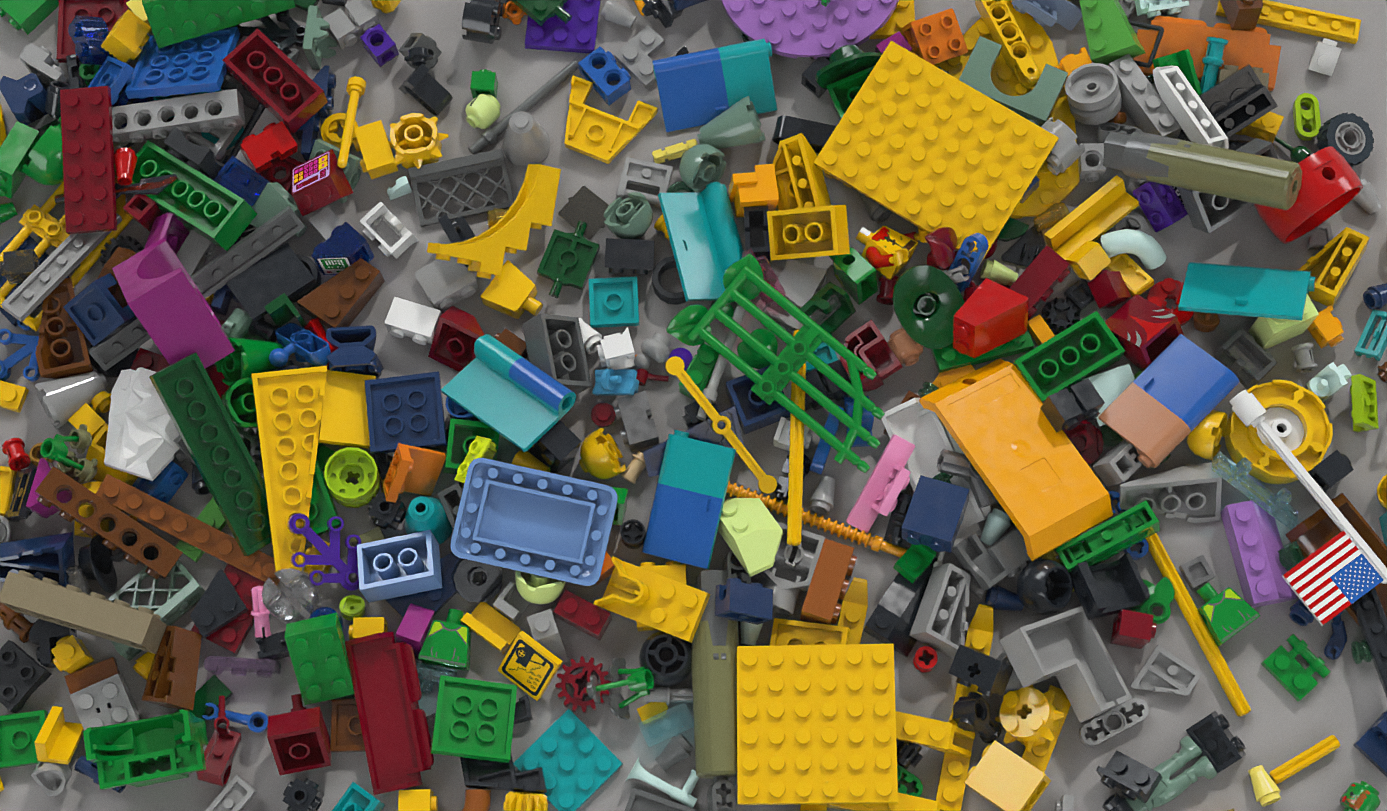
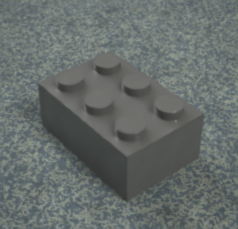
M540 313L522 324L529 362L566 386L576 395L592 387L578 317Z

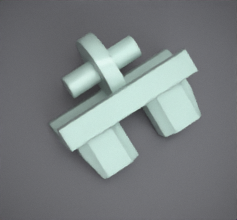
M1333 362L1307 382L1306 386L1309 391L1315 393L1324 403L1348 383L1346 380L1352 375L1344 364L1336 367Z

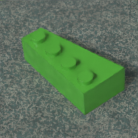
M1079 0L1090 56L1094 63L1108 66L1109 63L1127 54L1134 58L1146 53L1134 29L1131 27L1119 0Z

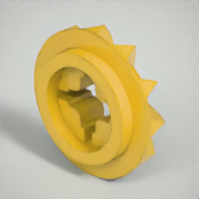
M336 113L329 116L321 126L322 139L340 148L342 138L340 139L338 134L334 132H338L339 124L344 129L346 113ZM355 120L354 128H357L358 124ZM353 129L352 138H355L356 134Z

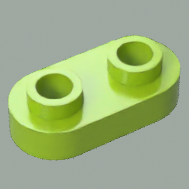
M1310 93L1300 94L1293 103L1294 130L1297 137L1301 140L1311 141L1315 139L1321 127L1319 102ZM1301 106H1306L1308 110H1303ZM1303 128H1308L1310 132H1305Z

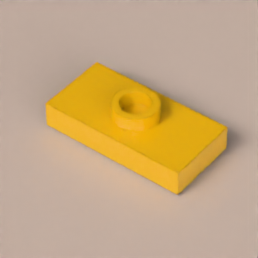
M1126 253L1111 257L1110 264L1104 268L1109 271H1120L1128 291L1133 297L1136 294L1141 295L1154 285V279Z

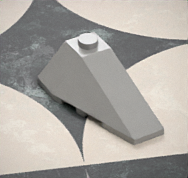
M1214 462L1189 464L1120 484V508L1129 510L1146 500L1154 513L1163 514L1166 518H1184L1187 522L1192 523L1220 521L1222 476Z

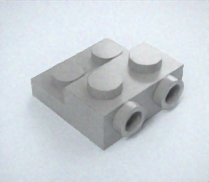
M32 43L23 48L19 56L20 60L29 72L35 73L46 86L49 87L52 81H62L69 84V79L64 76L65 72L58 67L60 64L51 57L52 53L42 45L38 48Z

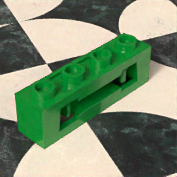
M1145 500L1068 541L1055 550L1063 566L1070 573L1078 563L1087 562L1089 567L1097 565L1161 531L1159 520Z

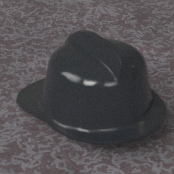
M95 535L89 544L79 549L78 564L80 572L88 580H97L104 591L113 593L117 589V576L113 561L109 559V556L112 555V550L102 544L104 539Z

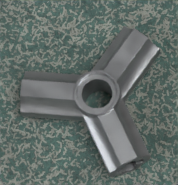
M946 449L940 452L937 460L938 472L962 477L969 482L978 508H984L998 502L980 475L974 471L973 465L965 454Z

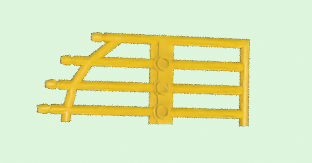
M64 182L61 183L41 207L34 204L30 209L28 208L19 221L24 227L0 253L1 269L32 232L42 238V241L0 288L1 308V304L6 300V296L50 245L58 248L70 235L66 233L65 214L60 220L48 214L56 205L54 198L57 197L55 195L64 194ZM122 194L116 199V213L122 219L117 225V230L111 231L70 276L73 288L101 257V250H107L104 246L107 242L111 245L110 239L113 237L116 239L133 219L123 209L126 205V194ZM43 310L35 318L29 315L23 323L37 332L41 325Z

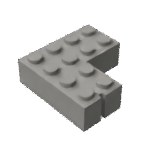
M1082 606L1021 627L999 640L1023 688L1056 676L1080 723L1108 712L1132 699L1091 620L1087 619Z

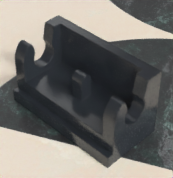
M285 631L271 634L269 637L255 638L260 649L257 652L258 657L264 663L290 656L285 641Z

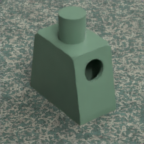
M278 182L267 183L252 208L257 215L250 224L259 228L288 206L291 207L298 218H300L301 213L294 198ZM304 224L305 227L294 235L300 238L306 232L307 226Z

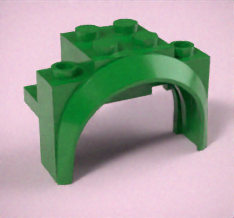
M187 709L179 710L180 712L87 728L83 731L86 760L97 763L100 789L106 790L126 785L142 787L188 778L189 773L206 770L203 747L208 745L205 720L195 717Z

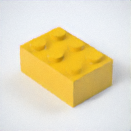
M846 205L767 211L771 260L850 254Z

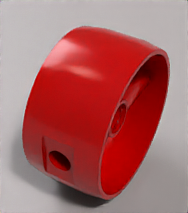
M1329 146L1321 149L1298 163L1302 170V182L1296 202L1291 208L1283 210L1254 204L1259 216L1274 236L1283 244L1290 243L1321 225L1345 207L1363 189V185L1356 172L1334 147Z

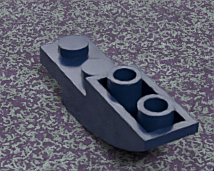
M324 65L313 79L324 91L328 103L295 132L298 139H302L301 154L305 162L310 158L318 132H321L322 118H328L330 110L334 109L332 89L336 88L337 81L336 75L332 73L329 65Z

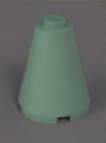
M749 96L742 98L702 126L700 134L697 135L700 144H708L717 149L760 143L766 140L765 133L761 132L760 119Z

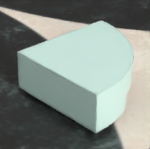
M406 176L395 181L396 185L393 187L389 186L387 189L390 200L412 192Z

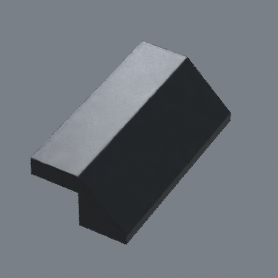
M1247 64L1199 95L1228 138L1278 107L1250 64ZM1181 129L1178 139L1190 141L1183 129Z

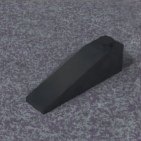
M934 558L931 565L913 584L898 572L863 630L884 644H894V650L906 658L917 642V639L910 636V632L934 568L933 564L937 561V558Z

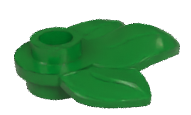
M1167 577L1162 578L1156 586L1142 579L1148 587L1150 598L1141 608L1130 611L1154 615L1153 609L1160 607L1163 613L1160 616L1154 615L1153 623H1165L1171 614L1169 604L1174 599L1172 583Z

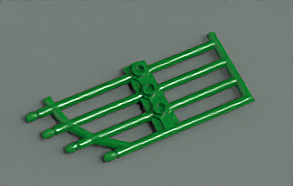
M745 265L687 337L694 343L699 337L755 383L751 390L769 405L776 400L835 449L838 453L834 459L842 465L844 460L847 459L851 464L856 465L857 469L861 472L867 473L870 466L864 460H861L851 448L857 436L863 441H867V444L875 449L881 444L875 436H871V433L861 426L863 408L880 420L885 415L881 408L876 407L875 403L864 395L859 371L863 372L864 376L873 380L877 375L876 372ZM747 279L803 325L794 337L737 291ZM730 299H733L787 344L778 356L722 311ZM715 318L771 363L762 376L706 330ZM822 342L826 343L847 361L851 384L814 354ZM806 361L854 399L852 417L797 373ZM790 381L795 383L849 428L843 443L782 393V390Z

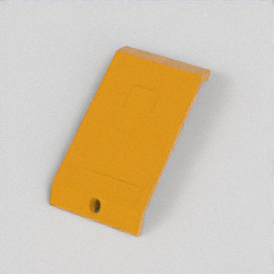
M997 359L920 398L919 402L924 409L936 413L1024 537L1027 554L1032 561L1112 518L1113 511L1108 491L1064 431H1055L1040 409L1043 405L1042 401L1013 363Z

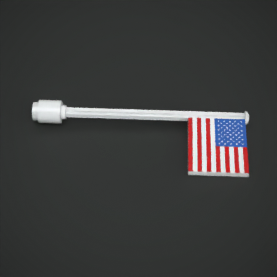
M1245 389L1229 401L1233 406L1231 409L1246 427L1252 425L1259 430L1342 531L1282 575L1295 594L1321 626H1323L1379 583L1387 584V568L1265 421L1264 414L1267 411L1252 393L1249 394Z

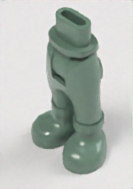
M1188 736L1183 737L1180 740V752L1174 753L1171 758L1153 769L1159 772L1163 778L1146 803L1139 799L1132 801L1126 798L1133 811H1151L1153 808L1163 806L1175 799L1191 784L1198 781V777L1203 776L1211 780L1217 776V772L1206 756H1202L1194 765L1186 768L1180 775L1170 780V777L1186 766L1187 762L1202 754L1201 749Z

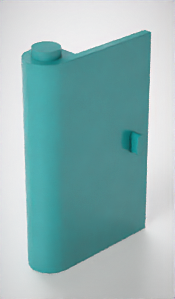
M720 182L709 183L702 192L658 194L686 301L717 300L725 291L723 285L725 271L730 265L745 257L726 185L720 184Z
M1189 262L1178 309L1182 311L1302 321L1307 294L1309 295V291L1314 292L1316 277L1311 276V271Z

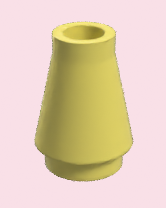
M1263 765L1256 766L1248 771L1256 801L1260 802L1262 807L1271 805L1281 799L1279 794L1281 790L1267 774Z

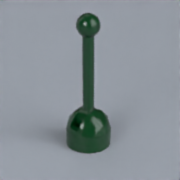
M1278 136L1275 137L1277 143L1290 151V157L1293 162L1299 163L1312 153L1311 150L1304 146L1293 148Z

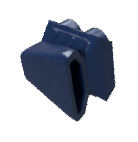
M30 73L18 80L6 76L1 78L0 91L18 122L28 125L49 114L45 111L47 87L35 73Z
M367 325L327 329V341L335 349L334 352L326 356L329 360V370L376 376V378L381 376L384 367L377 354L373 352L377 336L375 327Z

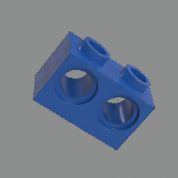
M601 46L578 62L580 74L587 81L593 83L594 90L608 106L631 90V76L625 68L620 69L612 53L609 51L605 52ZM597 64L604 65V67L600 69L594 68V66H596ZM611 81L619 82L617 85L614 86L609 85Z

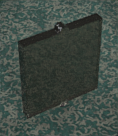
M583 185L573 197L568 198L569 202L558 212V215L575 229L578 221L586 222L588 226L584 236L590 240L600 228L605 227L604 221L606 218L604 217V212L609 205Z

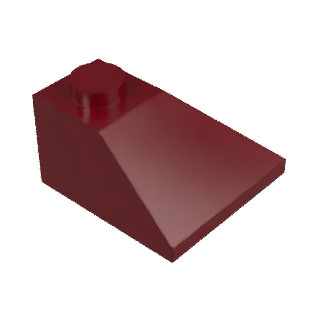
M451 306L439 318L428 357L461 372L476 358L474 354L475 341L485 335L476 318L455 306Z

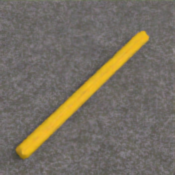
M795 330V331H794L793 337L796 335V333H797L799 330ZM806 363L797 372L804 379H806ZM791 381V400L805 411V392ZM790 413L787 544L797 546L801 543L804 424Z
M1157 533L1146 538L1149 545L1148 550L1163 578L1167 577L1172 583L1174 598L1233 709L1239 717L1249 713L1251 708L1160 538Z

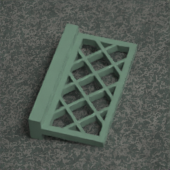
M178 560L172 572L167 576L171 577L169 589H158L159 579L156 580L154 578L152 589L141 588L142 580L146 577H151L145 573L147 569L145 567L108 600L112 602L115 599L122 601L124 595L134 593L132 605L129 606L138 610V607L141 606L138 605L140 593H151L149 606L141 607L155 611L154 614L161 616L160 620L163 623L171 626L200 601L206 590ZM176 577H187L190 581L182 589H175ZM157 594H168L166 603L162 606H155ZM111 641L117 652L128 661L132 660L142 651Z

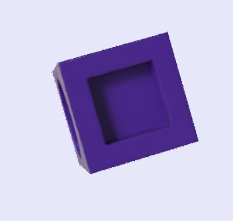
M380 24L367 29L360 37L364 48L379 67H382L399 55L396 44ZM377 42H383L380 46H374Z

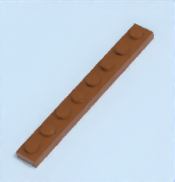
M109 474L106 475L96 492V495L114 507L275 588L278 587L284 574L276 575L273 557L259 550L249 556H244L234 537Z

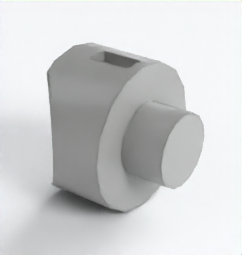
M39 761L31 776L47 796H57L61 794L71 777V770L67 764Z

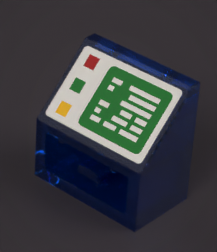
M347 222L334 228L331 236L325 242L319 243L314 248L313 254H311L323 275H337L360 258L367 263L374 258L367 240Z

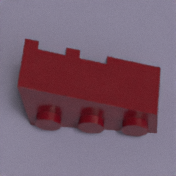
M1048 245L1009 288L1029 298L1028 321L1037 312L1036 306L1042 300L1045 302L1053 294V288L1059 282L1062 283L1071 273L1070 270L1072 268L1070 264Z

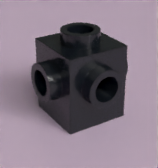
M380 491L377 497L371 499L368 506L369 516L372 518L373 524L382 529L389 527L396 530L406 515V507L401 501L400 496H398L396 503L386 501L385 494ZM386 505H388L389 509L384 511Z
M297 778L294 782L291 781L283 793L285 796L283 802L289 805L286 810L318 811L324 796L323 793L317 790L319 785L308 778H305L304 782ZM303 791L305 796L303 800L298 801V798Z

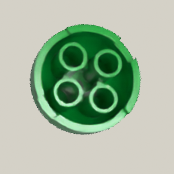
M61 123L58 126H50L28 155L29 165L24 164L21 171L39 184L54 186L64 182Z

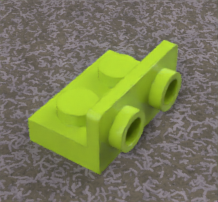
M1362 374L1351 376L1352 385L1350 386L1353 431L1358 433L1379 429L1376 381Z

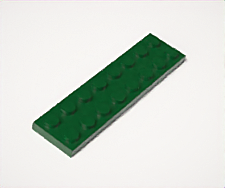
M192 353L149 376L244 556H249L271 543L265 482L197 353Z

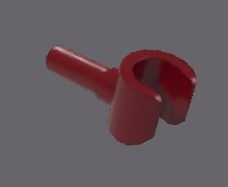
M638 369L636 379L639 380L640 386H645L647 379L668 382L669 376L655 375L645 369Z
M219 696L218 718L214 721V728L217 734L218 725L222 723L226 724L227 733L230 731V723L225 713V696Z

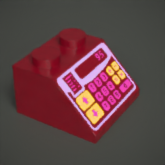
M333 149L292 168V196L302 217L354 193L342 168L337 165L338 159Z

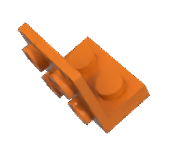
M952 8L912 21L901 28L906 41L913 49L912 53L932 65L968 53L965 40Z
M398 443L383 482L386 501L396 503L399 494H402L404 491L431 496L445 462L446 454Z

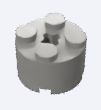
M1050 117L1041 126V128L1059 138L1046 159L1048 163L1046 166L1054 175H1058L1060 172L1063 173L1085 152L1084 145L1081 143L1078 146L1075 141L1078 136L1059 119L1053 122V117Z

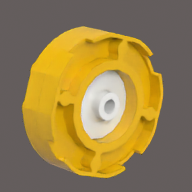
M1272 380V382L1256 384L1247 390L1249 394L1252 393L1267 411L1264 414L1265 421L1306 471L1310 472L1322 461L1332 441L1333 427L1332 423H1329L1324 410L1326 408L1324 403L1315 393L1287 380ZM1232 410L1228 417L1224 438L1227 450L1234 463L1243 472L1264 483L1287 484L1299 480L1259 430L1252 425L1246 427Z

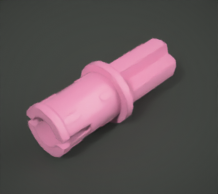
M256 586L251 590L253 603L251 615L254 616L255 637L263 638V634H265V637L271 636L269 619L271 609L268 608L267 588L265 586Z

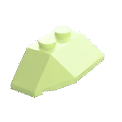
M732 498L725 500L718 531L748 575L751 577L773 567L783 535L782 528L760 498Z

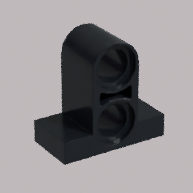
M421 64L411 73L399 89L405 95L409 93L431 114L438 116L453 97L439 82L427 73L429 69L424 64Z

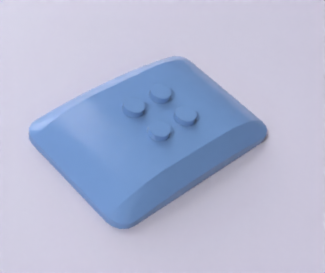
M477 458L468 467L450 548L453 554L459 558L583 586H592L599 581L618 495L608 485L491 459Z

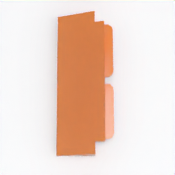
M1155 16L1151 20V25L1164 28V33L1154 59L1189 49L1197 78L1201 82L1204 71L1202 58L1205 57L1207 51V37L1226 39L1228 44L1225 45L1222 57L1224 64L1219 69H1224V65L1239 66V69L1247 64H1250L1251 67L1263 68L1262 73H1269L1268 90H1274L1281 46L1269 45L1271 34H1267L1266 29L1255 27V29L1232 30L1230 24L1216 23L1214 27H1207L1206 23L1201 20ZM1152 29L1137 30V38L1146 53L1132 58L1133 60L1148 63L1159 31ZM1153 64L1149 68L1138 66L1145 76H1153V70L1155 69Z

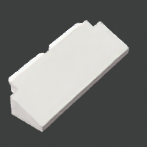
M913 398L884 412L885 415L882 418V422L890 439L895 434L915 445L904 467L911 472L909 482L914 492L920 475L970 489L969 502L953 545L955 547L972 534L976 533L977 536L982 534L978 523L987 519L988 513H991V507L978 508L970 484L964 478L938 472L937 460L943 449L964 453L936 413L924 409L919 402L920 398Z

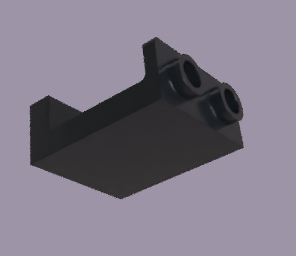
M1130 553L1124 554L1117 561L1090 567L1087 562L1078 563L1069 573L1075 593L1088 620L1118 614L1122 609L1129 611L1139 609L1150 598L1148 587L1143 582L1137 564L1133 561Z

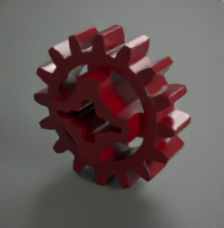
M581 656L579 663H576L572 658L570 659L572 666L563 665L562 668L565 673L557 674V678L561 680V683L555 684V687L562 690L558 697L559 699L566 698L563 703L565 707L573 704V712L582 707V711L585 714L587 713V707L590 706L596 711L594 699L584 701L589 696L586 691L587 687H584L580 692L578 682L583 683L584 679L587 678L589 683L590 676L594 675L593 673L595 672L600 678L601 685L611 683V681L605 680L609 676V672H601L603 664L599 663L595 666V660L592 657L589 662H585L584 657ZM578 669H583L581 673H578L576 675L572 674L574 671ZM567 685L575 690L573 698L567 692ZM608 690L600 691V704L602 705L605 704L602 698L603 695L610 696V692Z

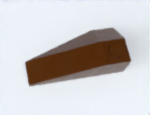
M71 277L65 278L43 300L39 340L35 353L42 378L59 379L93 371L85 335L63 307L75 297Z

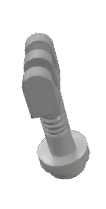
M759 300L756 303L760 310L775 322L785 326L791 334L795 330H800L803 326L793 316L789 315L787 317L769 308L770 302L767 300Z

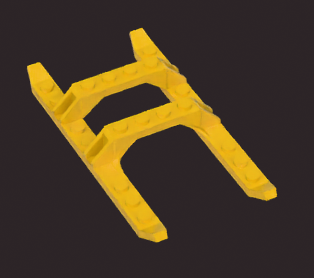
M856 577L853 578L844 597L838 626L850 628L848 644H860L868 608L867 580ZM979 604L968 627L964 646L990 655L994 633L993 608ZM957 683L953 707L955 702L959 700V697H966L969 692H977L978 686L972 684L969 688ZM953 707L948 722L896 711L897 740L923 745L944 753L935 801L898 793V803L801 804L800 811H826L827 808L849 811H961L975 732L965 731L958 726L952 719Z

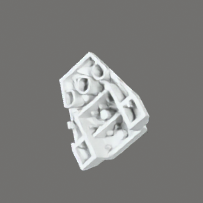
M142 367L136 371L131 369L122 370L111 391L104 464L107 467L153 481L174 459L173 455L179 450L174 440L180 434L149 376L157 372Z

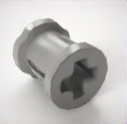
M1312 343L1298 344L1292 347L1291 351L1295 354L1297 364L1295 368L1296 373H1309L1318 369V364L1314 362L1312 353L1314 346Z

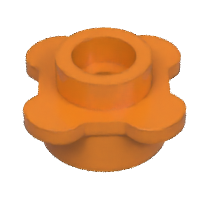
M509 0L505 5L503 18H508L514 25H519L522 22L523 16L527 14Z

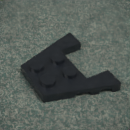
M528 695L519 698V701L516 702L514 724L533 720ZM512 751L509 763L460 757L464 783L467 788L547 793L542 767L516 773Z

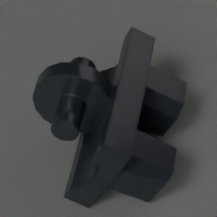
M642 0L645 4L642 8L643 14L645 16L653 15L655 19L658 18L665 29L671 27L674 19L681 16L684 10L676 11L673 7L674 2L670 3L669 0Z

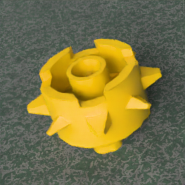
M410 113L400 117V122L389 125L391 128V141H389V145L396 154L394 158L395 165L401 163L406 169L412 167L420 169L422 165L439 161V158L442 157L441 140L449 136L448 134L438 133L436 127L437 117L428 119L424 117V114Z
M1033 685L1007 692L1003 696L999 716L995 717V721L1000 722L1007 731L1003 742L1009 744L1017 740L1025 745L1027 752H1031L1034 746L1046 743L1045 740L1053 742L1055 740L1053 731H1057L1059 719L1065 716L1063 712L1057 711L1052 704L1056 692L1050 690L1042 693L1035 689Z

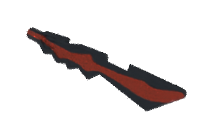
M173 174L140 179V183L130 185L115 183L116 199L122 194L158 195L173 183L177 176ZM64 194L55 195L56 204H65Z

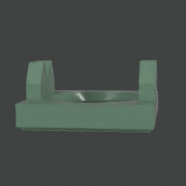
M310 5L308 7L302 48L311 68L320 70L322 58L328 59L336 55V51L329 49V47H337L338 44L331 37H328L329 34L326 29L330 28V24L323 19L319 7Z

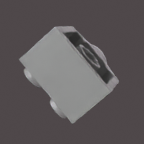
M777 522L783 530L782 539L773 567L762 571L761 576L766 580L764 588L773 589V612L792 616L800 592H806L809 589L826 537L802 530L800 545H788L787 525Z

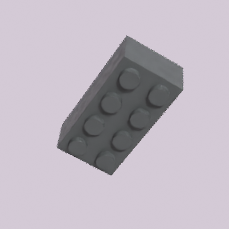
M1258 138L1253 139L1236 150L1278 159L1272 142ZM1178 188L1193 227L1206 233H1211L1254 206L1253 203Z

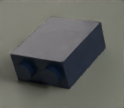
M920 475L902 525V539L913 545L922 544L929 546L937 552L946 551L951 553L969 502L970 489Z

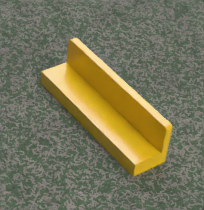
M1116 175L1044 234L1046 243L1066 260L1084 242H1095L1099 239L1101 235L1105 234L1137 208L1139 202L1126 192L1124 180Z

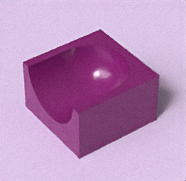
M165 237L112 268L128 305L170 365L192 353H197L204 368H207L235 351L216 314Z

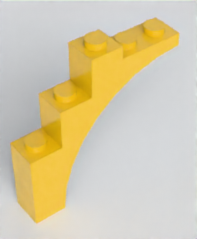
M528 164L524 182L516 200L507 213L493 227L479 236L463 242L449 244L428 243L427 252L436 254L435 259L450 261L451 257L457 258V263L468 265V271L477 272L476 277L491 279V275L501 276L504 254H516L517 250L526 251L530 228L541 230L542 226H552L561 169L541 164Z

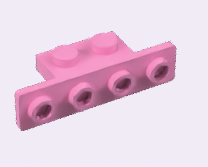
M895 434L892 435L846 519L848 524L868 533L879 513L887 517L888 513L895 509L899 493L907 487L910 481L909 475L911 472L904 467L915 448L914 444Z

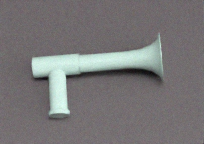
M638 757L626 781L632 778L640 779L689 808H693L697 801V798L691 795L699 780L695 770H691V774L681 790L646 771L641 766Z

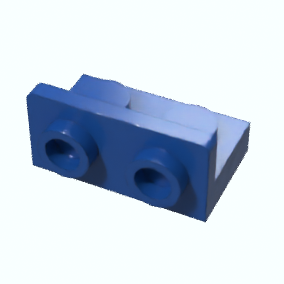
M171 461L153 481L138 477L133 487L168 504L189 474L175 462Z

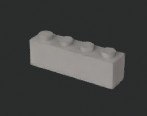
M1127 54L1109 63L1108 66L1117 74L1122 105L1142 132L1177 139L1182 129L1132 57Z

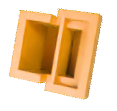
M774 164L755 165V172L732 174L728 195L730 202H734L736 218L744 217V207L768 206V211L776 210L779 196Z

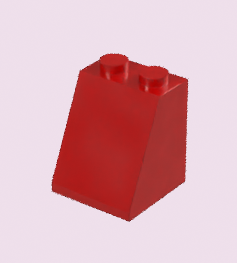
M986 278L954 315L953 348L962 354L976 358L1025 334L1028 323L1029 298Z

